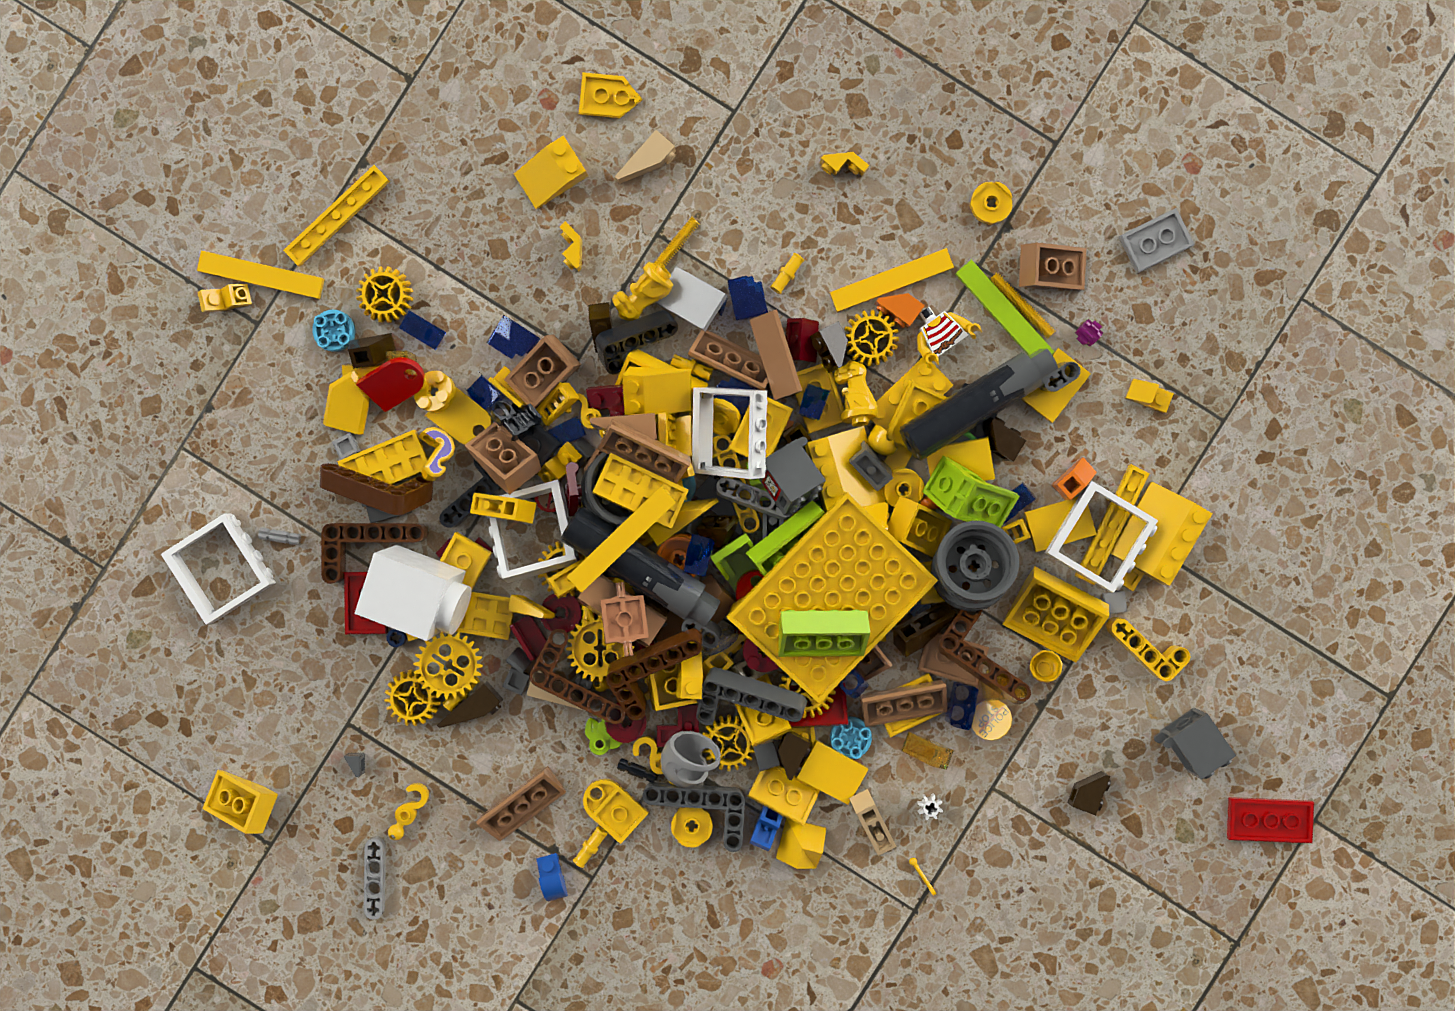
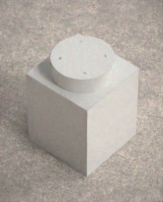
M395 545L373 554L354 614L427 641L441 632L450 635L456 632L467 611L471 598V587L462 584L466 573L465 570Z

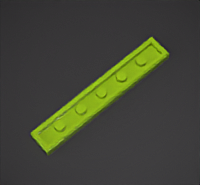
M972 259L955 273L958 279L1028 356L1039 349H1048L1051 354L1055 352Z

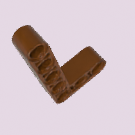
M326 463L320 466V488L392 515L408 513L431 502L433 498L434 481H427L422 476L394 486L336 464Z
M421 523L326 524L321 532L322 579L328 584L338 583L344 579V572H346V542H421L428 537V528ZM332 527H335L338 532L335 538L330 535ZM353 527H356L359 532L356 538L351 535ZM374 527H377L379 530L377 538H374L371 534ZM395 527L400 530L398 538L392 535V530ZM416 527L421 530V536L418 539L413 536V530ZM332 548H335L338 553L335 559L330 556ZM331 569L337 571V578L335 580L330 577Z
M960 610L938 643L939 652L1012 703L1020 705L1026 702L1031 696V689L1025 682L963 641L980 617L982 610L976 611L977 614L974 616L969 615L967 611ZM955 624H962L965 627V632H958ZM943 641H951L954 645V648H945ZM961 653H969L971 661H964ZM979 665H986L989 673H982L979 670ZM997 677H1004L1007 685H999ZM1015 689H1021L1025 697L1023 699L1018 698L1015 694Z
M562 629L552 631L530 673L531 683L610 724L621 723L625 717V711L621 706L553 673L567 645L568 635ZM559 633L564 636L565 641L563 644L557 645L553 642L552 638L555 634ZM547 652H551L555 656V661L551 664L543 661V655ZM541 671L545 674V680L542 683H536L533 680L535 672ZM558 680L564 684V690L559 693L552 689L553 682ZM574 690H580L583 693V699L580 702L572 700L571 693ZM597 699L601 701L602 707L599 711H593L590 708L592 700ZM612 709L620 711L621 716L619 720L613 721L610 719L609 712Z
M688 629L638 650L632 656H624L609 664L606 682L631 720H641L645 716L647 703L646 697L636 680L698 655L702 649L703 637L699 630Z

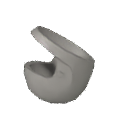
M692 731L678 732L667 741L661 753L662 772L668 781L678 787H695L705 781L708 771L715 769L719 765L721 760L720 750L710 738L701 733ZM705 748L711 749L715 755V762L707 765L706 760L702 756V751Z

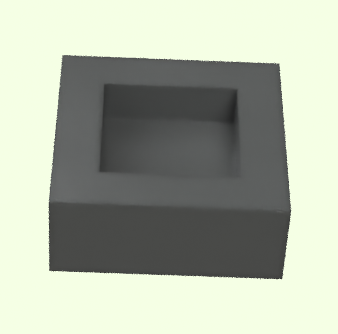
M511 667L502 687L522 695L530 675L525 672L520 673Z

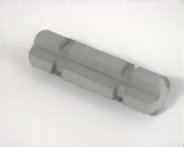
M260 528L258 534L259 539H269L270 541L281 543L289 542L292 545H299L301 539L300 534H290V532L270 530L268 528Z

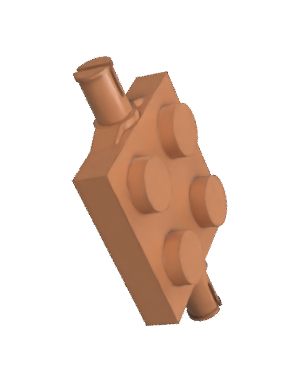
M625 582L615 583L617 596L612 599L600 600L605 644L621 643L624 647V656H632V642L649 638L644 595H626Z

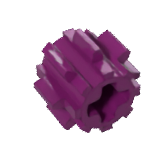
M1087 319L1076 330L1075 334L1078 336L1076 339L1082 345L1087 344L1090 347L1102 336L1103 332L1100 330L1102 326L1096 320L1091 321Z

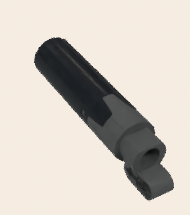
M1039 349L1029 356L1021 352L901 426L899 430L901 438L913 456L921 461L1038 388L1043 391L1053 392L1060 390L1079 377L1080 367L1075 362H1061L1057 364L1048 349ZM1067 366L1070 368L1068 377L1065 375V368ZM1049 378H1058V379H1054L1053 381L1050 382V379H1049Z
M581 507L565 528L561 541L585 557H588L617 528L588 509ZM635 541L606 569L684 619L682 631L688 629L700 631L703 628L701 632L703 647L711 649L717 646L722 630L718 624L710 619L716 612L720 600L704 591L705 584L638 541ZM707 633L713 634L715 638L708 637Z

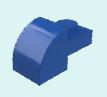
M763 805L749 843L769 851L783 816Z
M555 853L536 858L540 875L538 879L545 900L549 902L567 897L564 875H562L558 854Z

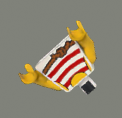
M928 307L919 313L926 324L918 330L917 348L921 356L926 360L927 368L931 369L930 362L935 361L939 365L938 356L967 337V333L970 334L972 339H976L977 337L973 332L980 331L982 333V329L979 324H972L964 317L952 312L947 313L944 311L936 317L931 308Z

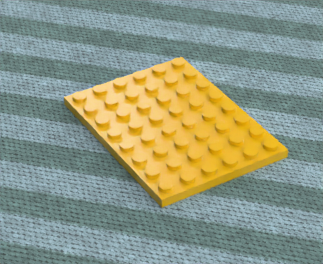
M845 492L726 617L813 699L820 703L938 580L853 497ZM781 611H868L870 636L864 656L779 657L778 641Z

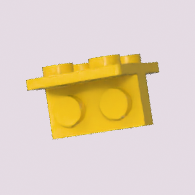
M666 412L659 413L658 421L655 422L657 441L692 457L693 417L688 415L675 418Z

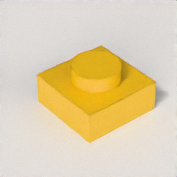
M1134 567L1130 573L1126 572L1123 577V586L1134 591L1144 573Z

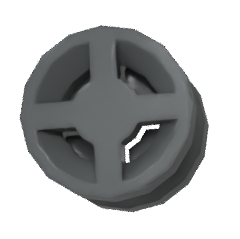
M584 671L579 672L575 684L591 691L593 685L591 675L588 674L586 678H583Z

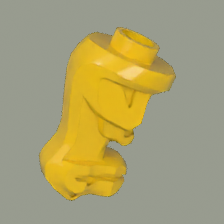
M647 262L643 267L644 273L636 283L630 285L632 295L628 296L623 291L614 294L612 301L621 319L636 320L647 306L669 295L673 283L669 279L671 274L661 264L656 266L651 262Z
M848 361L846 365L836 369L833 374L837 384L848 383V388H843L841 391L845 398V410L841 413L840 418L842 422L852 424L853 427H861L869 424V421L877 416L878 407L866 383V367L859 362Z

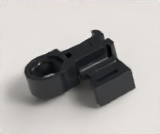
M506 401L495 402L491 409L492 420L499 426L504 425L512 435L511 441L518 440L520 435L521 437L526 436L528 429L539 424L542 416L531 403L528 404L527 409L524 411L525 413L522 412L521 415L519 413L516 415L511 404ZM501 408L505 416L498 415L494 410Z

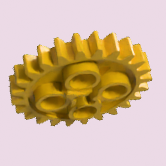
M590 615V622L583 618V626L575 624L578 631H570L574 638L568 639L572 646L567 647L566 650L572 651V654L567 656V659H574L570 666H578L576 673L584 671L583 678H586L589 674L591 675L592 682L595 676L602 682L603 676H607L609 666L605 661V655L613 652L616 654L617 659L624 657L623 644L617 642L605 644L602 618L598 616V619L594 620L593 616ZM599 629L602 630V645L606 646V650L602 652V667L598 666V651L594 650V646H598ZM593 632L596 639L592 644L585 643L583 639L585 633ZM593 653L596 656V661L593 665H587L584 662L585 654Z
M441 632L440 638L434 636L432 637V642L429 640L425 641L426 648L419 646L422 654H415L420 661L413 663V665L419 666V669L414 674H421L417 682H425L422 689L430 687L428 694L437 691V698L440 697L441 693H444L445 699H448L449 694L452 693L455 699L457 698L458 691L465 695V687L472 690L470 683H478L474 676H481L477 668H481L483 665L478 664L477 661L482 656L475 655L480 649H472L475 642L467 643V635L460 639V632L455 637H452L450 634L445 637L444 633ZM443 644L451 647L449 656H442L439 649ZM436 654L445 661L451 659L453 661L452 665L463 671L465 675L462 676L450 668L446 671L444 669L445 665L434 659L432 655ZM461 655H465L469 659V664L465 668L457 664V659ZM431 662L439 665L440 670L437 674L429 673L428 665ZM453 673L457 676L458 681L455 685H448L445 678L448 674Z

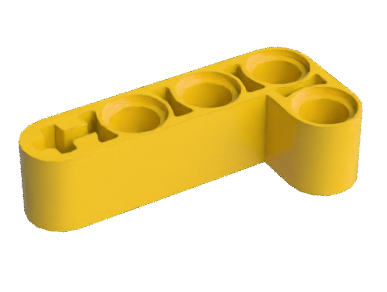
M1113 617L1106 624L1107 631L1154 677L1160 680H1172L1190 661L1189 651L1176 645L1170 646L1161 654L1125 619ZM1117 623L1120 624L1119 627L1126 632L1125 634L1123 632L1117 631V626H1115ZM1135 636L1137 638V643L1135 646L1131 647L1129 643L1130 639ZM1180 650L1181 658L1176 661L1174 655ZM1151 651L1152 658L1146 661L1145 654ZM1162 666H1166L1167 672L1161 676L1160 669Z

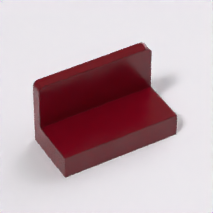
M806 318L787 319L786 340L793 361L816 362L817 350L813 347L810 336L818 332V321Z
M526 615L509 627L529 660L533 661L539 657L547 639L533 616Z

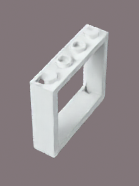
M713 387L693 388L692 466L694 473L746 479L765 478L767 391ZM713 395L750 397L748 469L712 466Z
M559 480L514 491L510 495L508 493L500 495L502 497L525 500L552 492L561 535L571 521L568 515L564 488ZM487 516L491 523L489 533L495 542L493 553L499 562L497 572L499 577L507 583L565 568L579 561L578 552L563 543L565 556L509 570L499 518Z
M1090 481L1076 500L1046 549L1045 554L1108 592L1114 593L1115 590L1119 591L1123 586V577L1126 572L1130 573L1134 568V559L1137 554L1141 555L1145 550V541L1148 536L1152 537L1156 532L1158 520L1095 482ZM1095 492L1147 522L1110 583L1059 553L1060 548Z
M224 513L161 554L206 625L216 622L276 583L271 574V569L266 568L262 562L263 556L258 550L253 548L251 537L246 532H243L240 527V520H237L232 513ZM224 524L260 580V583L215 611L178 552Z

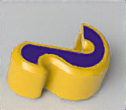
M431 427L426 428L418 436L435 448L420 470L422 477L427 481H435L443 475L446 467L441 465L445 464L454 455L455 450L453 439L445 431Z

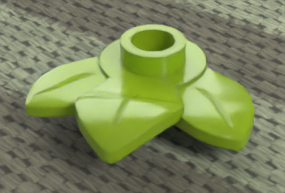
M593 718L588 719L585 726V735L590 740L589 748L593 754L604 755L609 749H617L622 745L621 742L615 741L606 732L604 720L598 723ZM597 741L603 742L604 745L602 748L596 747L595 744Z

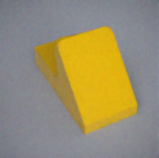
M1132 379L1125 398L1156 411L1166 413L1174 393L1159 388V384Z

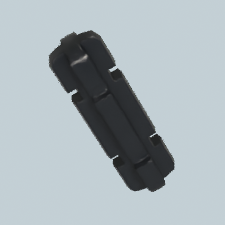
M623 758L619 760L617 765L618 770L628 771V774L641 779L646 778V781L654 783L657 774L651 769L647 770L646 767L633 762L628 763V760Z

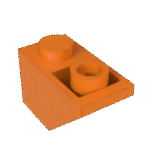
M909 293L881 297L875 302L876 310L883 312L884 316L890 315L894 318L895 324L901 328H904V326L909 328L925 306Z
M1082 457L1051 485L1064 500H1072L1089 484L1097 472Z

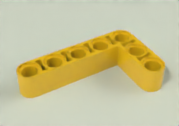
M726 435L714 437L712 459L717 457L720 467H724L723 464L726 459H733L736 463L735 468L741 469L736 452L730 450L729 447L724 451L717 448V442L720 439L727 440L730 447L731 439ZM724 476V478H725V477H726V478H731V479L736 478V477H727V476ZM738 478L742 481V483L746 484L744 478ZM734 490L732 496L736 495L737 490ZM742 490L739 493L740 498H746L747 500L751 498L747 490ZM733 502L742 529L747 533L757 531L759 519L756 511L751 508L740 510L737 503ZM750 517L756 521V526L751 530L746 529L744 526L745 519Z

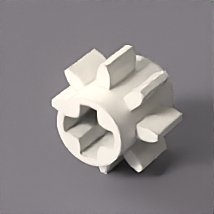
M934 793L930 797H926L923 794L924 799L917 801V804L921 806L918 813H925L926 820L929 817L937 819L936 815L938 812H943L938 806L942 804L941 799L935 801ZM932 803L934 805V808H930L928 811L926 805L930 806V804Z

